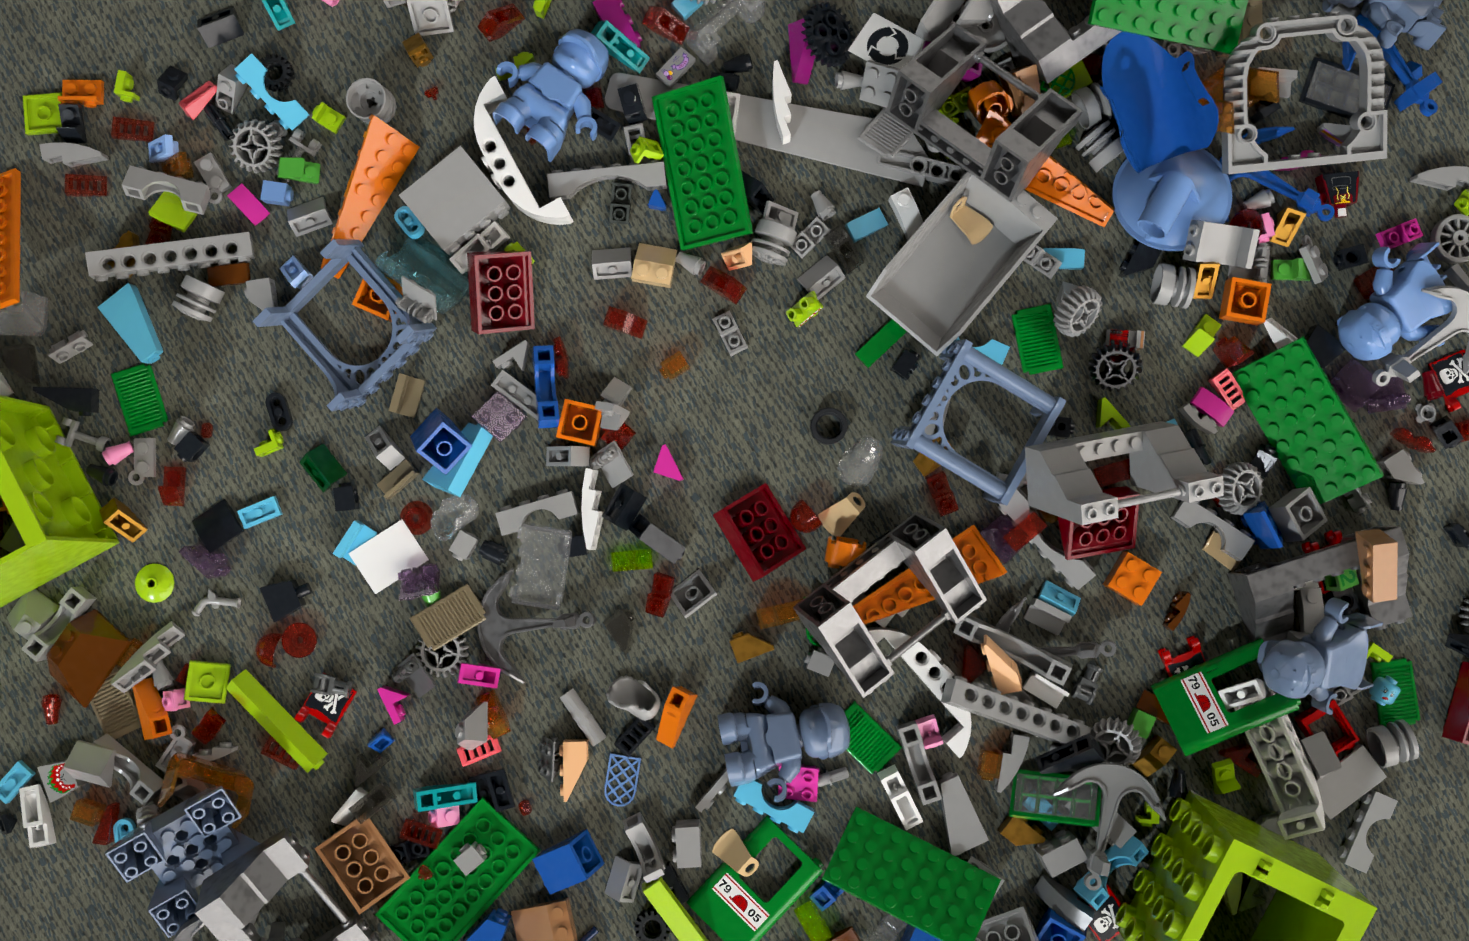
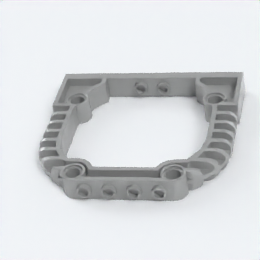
M1340 11L1327 12L1326 17H1320V13L1307 14L1306 19H1300V15L1287 16V21H1279V17L1267 18V23L1254 25L1250 30V36L1243 39L1230 53L1224 67V125H1221L1222 173L1237 174L1386 159L1385 61L1383 50L1377 38L1366 28L1359 26L1357 19L1353 15H1340ZM1343 20L1346 22L1345 30H1342L1341 28V22ZM1262 28L1266 30L1265 38H1261L1260 31ZM1325 33L1328 39L1334 42H1349L1357 53L1359 62V112L1354 113L1350 118L1349 123L1352 131L1340 145V153L1320 155V152L1308 153V157H1300V154L1288 155V159L1268 161V154L1255 142L1258 135L1256 127L1248 124L1247 76L1249 65L1256 53L1260 50H1268L1275 47L1281 38ZM1365 117L1366 123L1362 127L1361 119ZM1244 129H1246L1248 132L1247 137L1245 139H1243L1241 136V133Z

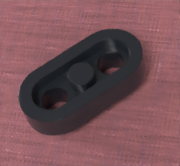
M280 393L269 394L265 403L272 426L279 431L289 430L293 424V418L286 397ZM277 399L280 400L279 406H275V401ZM282 418L286 419V423L284 425H281L280 420Z

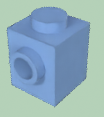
M263 180L260 200L267 204L290 205V201L293 200L294 196L291 186L287 183Z

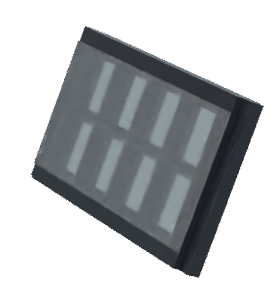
M1314 57L1299 102L1350 119L1354 113L1359 112V71L1354 69L1347 71L1342 65ZM1384 80V110H1387L1395 84ZM1363 117L1361 119V124L1365 125L1366 119L1365 117Z

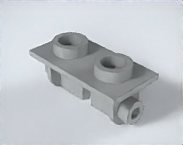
M78 330L67 337L68 343L63 339L51 345L48 356L61 364L93 346V343L86 338L88 335L84 330Z
M1359 488L1343 494L1345 497L1353 494V497L1347 501L1354 512L1361 514L1365 512V507H1368L1369 511L1371 510L1370 503H1372V500L1367 493L1363 494Z

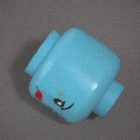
M1388 675L1385 678L1377 677L1373 682L1374 686L1369 689L1370 698L1383 706L1393 704L1401 692L1400 688L1396 685L1398 681Z

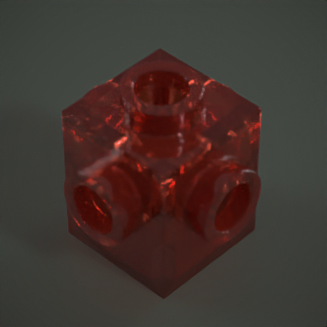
M623 423L618 430L603 429L605 432L601 439L607 445L615 440L618 447L622 450L628 445L636 432L626 423Z

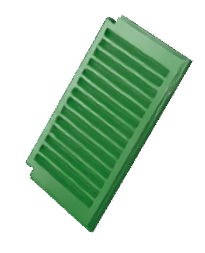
M1051 304L1016 310L1017 314H1012L1011 317L1023 373L1029 371V375L1064 368Z
M145 363L111 374L130 437L163 427V422L169 421L151 365L145 366Z
M1401 658L1390 660L1389 663L1385 661H1380V663L1371 662L1373 682L1377 677L1385 678L1388 675L1398 681L1396 685L1401 690L1391 705L1386 704L1383 706L1376 702L1379 725L1386 727L1388 722H1394L1398 719H1403L1409 725H1413L1416 723L1415 720H1421L1412 661Z
M854 701L844 711L850 726V744L846 750L870 774H873L875 770L879 772L902 746Z

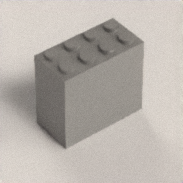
M461 145L399 194L409 209L450 257L498 218L503 219L506 217L510 209L505 199Z

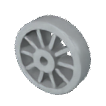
M1464 214L1448 216L1440 220L1432 229L1430 242H1439L1440 244L1433 252L1443 262L1460 264L1469 261V247L1467 246L1469 245V234L1465 232L1467 230L1469 233V216ZM1440 237L1447 239V242L1441 243ZM1448 244L1449 247L1445 251L1442 246Z

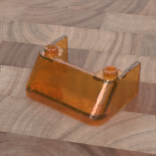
M1222 67L1201 82L1218 109L1219 122L1217 131L1233 134L1234 106L1233 102L1223 101L1224 67ZM1249 67L1247 76V107L1253 106L1259 100L1278 103L1279 72ZM1205 98L1198 100L1203 106L1209 104V101Z
M181 752L175 753L170 758L158 807H162L174 793L177 777L182 779L192 778L215 786H222L223 788L235 791L239 795L236 808L242 815V818L233 822L232 828L236 829L249 815L254 783L243 771Z

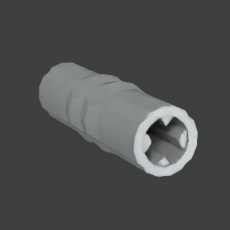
M574 688L560 697L592 746L606 738L594 716L590 713Z

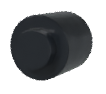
M485 540L479 550L482 558L499 566L502 563L505 564L510 555L507 547L492 540Z

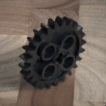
M821 2L812 6L811 9L806 11L807 15L803 16L806 22L801 24L805 28L801 33L806 35L803 41L808 42L806 49L812 50L810 56L815 55V61L821 60V65L827 64L828 68L846 63V60L850 59L849 54H852L848 51L853 43L851 40L855 38L850 33L853 31V28L848 26L850 21L845 20L846 14L841 15V8L836 10V5L830 6L829 2L825 4Z

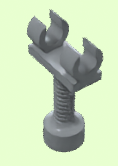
M297 128L293 132L292 137L289 138V141L297 146V149L290 158H299L304 152L315 157L322 144L313 139L307 148L300 143L306 134Z
M63 417L61 424L70 427L67 438L57 435L55 439L56 443L71 447L74 439H78L95 445L96 450L100 452L105 450V443L111 441L110 438L105 436L96 438L78 432L77 429L80 422Z

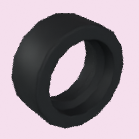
M827 407L820 409L814 414L810 423V430L816 441L825 445H832L844 438L848 423L841 411ZM833 415L839 420L840 430L836 436L827 438L818 432L817 424L821 417Z

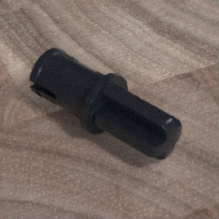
M214 104L206 105L204 111L213 122L212 126L218 129L225 141L230 140L229 137L234 135L227 123L226 117L220 114Z
M1197 429L1187 430L1185 434L1191 447L1195 449L1203 465L1205 464L1206 466L1212 463L1205 449L1206 444H1203Z

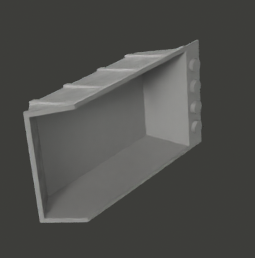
M967 172L888 263L866 297L934 355L938 356L965 331L1058 218L1025 190L1010 202ZM963 196L967 197L966 206L985 217L993 225L990 233L982 241L974 245L970 243L967 236L950 218L953 206Z

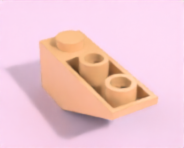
M984 635V643H981V650L983 655H987L988 658L986 666L988 672H992L993 675L991 676L993 688L1001 691V695L1022 691V679L1017 663L988 635Z
M565 739L563 745L559 747L560 757H563V764H560V776H563V784H560V796H564V802H567L589 759L588 739Z

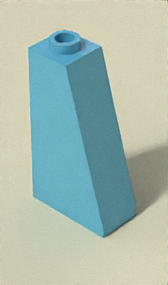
M127 283L97 308L138 359L143 363L152 364L159 360V355L164 351L138 288L133 284Z
M468 423L461 432L472 444L469 451L446 475L433 465L422 480L434 488L461 497L493 435L487 431L488 428L483 424L477 423V425Z

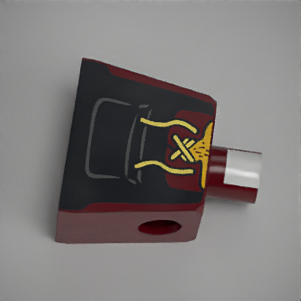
M1359 171L1321 174L1316 177L1315 182L1320 194L1321 204L1333 206L1335 218L1347 217L1346 206L1357 203Z

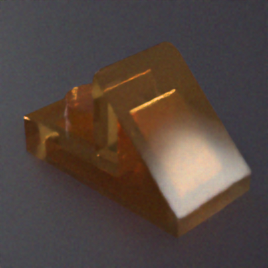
M177 152L161 163L162 171L167 175L180 176L185 179L194 177L191 159L187 158L186 152Z

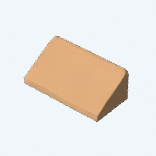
M751 242L731 247L721 253L729 271L752 265Z

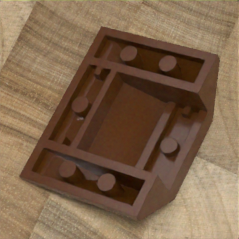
M94 609L69 622L47 654L50 675L84 708H87L132 642L98 610Z

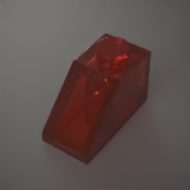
M512 3L487 11L478 25V29L491 42L505 36L520 24L525 17Z
M655 6L649 7L641 23L654 33L679 45L683 44L690 29L689 26L663 7Z
M712 266L709 267L700 283L736 305L747 290L733 276Z
M609 306L603 325L605 328L642 339L648 321L629 312Z
M1226 336L1216 342L1217 346L1212 349L1225 368L1239 365L1254 354L1252 349L1234 336L1228 339Z

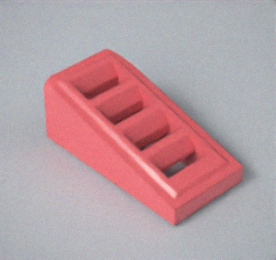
M207 81L178 104L186 115L194 120L217 92V86L211 81Z
M1228 368L1221 370L1208 380L1221 399L1232 410L1237 409L1246 402L1242 389ZM1225 377L1226 381L1220 385L1219 381ZM1230 384L1231 387L1224 391L1223 388L1226 385ZM1232 390H1235V393L1233 395H1231L1230 397L1227 396L1228 393H1230ZM1239 396L1240 399L1232 404L1231 400Z
M496 733L488 735L487 740H491L494 750L491 751L488 742L483 744L486 753L483 754L481 746L476 748L479 756H475L473 750H468L471 758L468 759L464 751L465 748L461 746L456 748L462 766L470 765L501 752L502 749Z

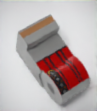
M1110 329L1106 331L1105 343L1109 346L1111 345V340H1114L1115 344L1122 340L1123 346L1128 342L1130 343V348L1136 347V350L1140 351L1144 349L1145 331Z

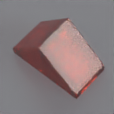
M964 644L962 677L967 679V683H971L987 670V666L971 645Z

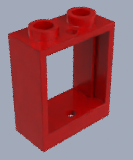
M1331 699L1329 707L1333 709L1332 715L1345 735L1331 744L1338 757V753L1353 748L1355 746L1354 743L1358 742L1359 738L1335 699ZM1312 706L1294 717L1307 738L1314 735L1308 725L1327 713Z

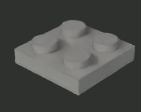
M406 0L415 34L419 33L421 36L454 32L448 0Z
M872 60L866 61L859 100L887 108L899 68Z

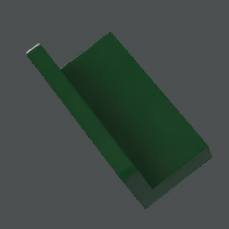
M324 444L307 452L299 462L323 493L329 490L336 481L347 475V472Z

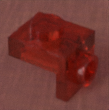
M211 708L206 712L199 725L191 731V734L206 745L218 735L227 720Z

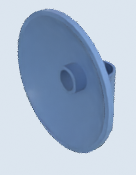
M1202 148L1152 165L1139 174L1127 158L1115 176L1112 187V203L1120 224L1137 241L1158 250L1183 251L1186 246L1191 220L1219 224L1226 222L1232 205V188L1228 175L1222 173L1221 163Z

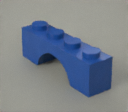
M553 345L533 346L532 357L538 428H556L559 425V409L555 389Z

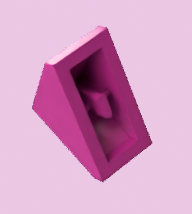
M662 445L653 472L678 481L684 480L667 445Z

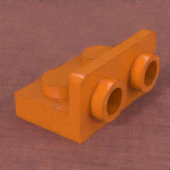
M62 80V96H58V101L61 103H81V105L88 108L104 105V82L102 80Z

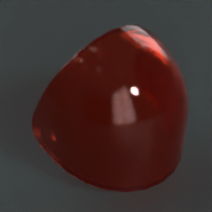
M799 500L792 507L790 521L796 530L810 533L823 525L804 500Z
M269 633L258 640L255 646V653L257 659L262 664L276 668V665L273 664L274 652L278 641L284 636L283 634Z

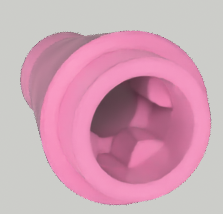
M130 441L123 444L106 447V450L102 451V455L109 466L112 464L116 465L133 453L134 448Z

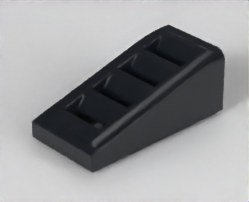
M637 718L615 741L614 745L624 755L629 757L656 726L649 720L644 721ZM640 721L648 728L647 731L638 725ZM634 727L642 734L641 737L632 730ZM630 734L637 742L634 743L627 735ZM623 739L631 746L630 749L622 743Z

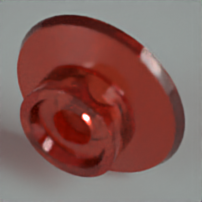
M1243 209L1237 212L1230 223L1232 226L1246 228L1250 224V228L1260 230L1259 237L1263 231L1262 217L1253 209Z
M413 501L404 506L400 514V520L403 519L412 535H421L432 527L434 514L426 503ZM415 514L419 516V520L417 522L413 520V516Z
M305 623L291 624L282 635L283 649L287 654L295 658H303L310 655L317 644L315 631ZM299 636L303 638L302 643L298 641Z

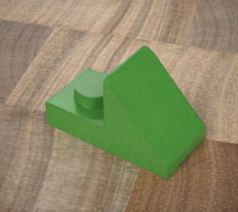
M279 158L278 178L312 184L319 183L320 164L304 161V158Z
M1303 258L1271 261V280H1311V275Z

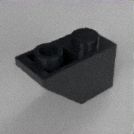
M1139 241L1133 242L1128 250V253H1130L1128 259H1124L1119 267V270H1121L1119 277L1123 278L1153 268L1162 250L1151 248Z

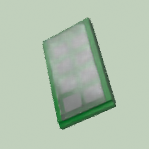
M1018 770L1013 778L1009 816L1099 827L1102 790L1097 783L1088 782L1074 790L1053 796L1052 793L1071 775L1041 774L1038 771Z

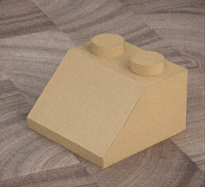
M639 243L634 259L632 281L671 288L678 250Z

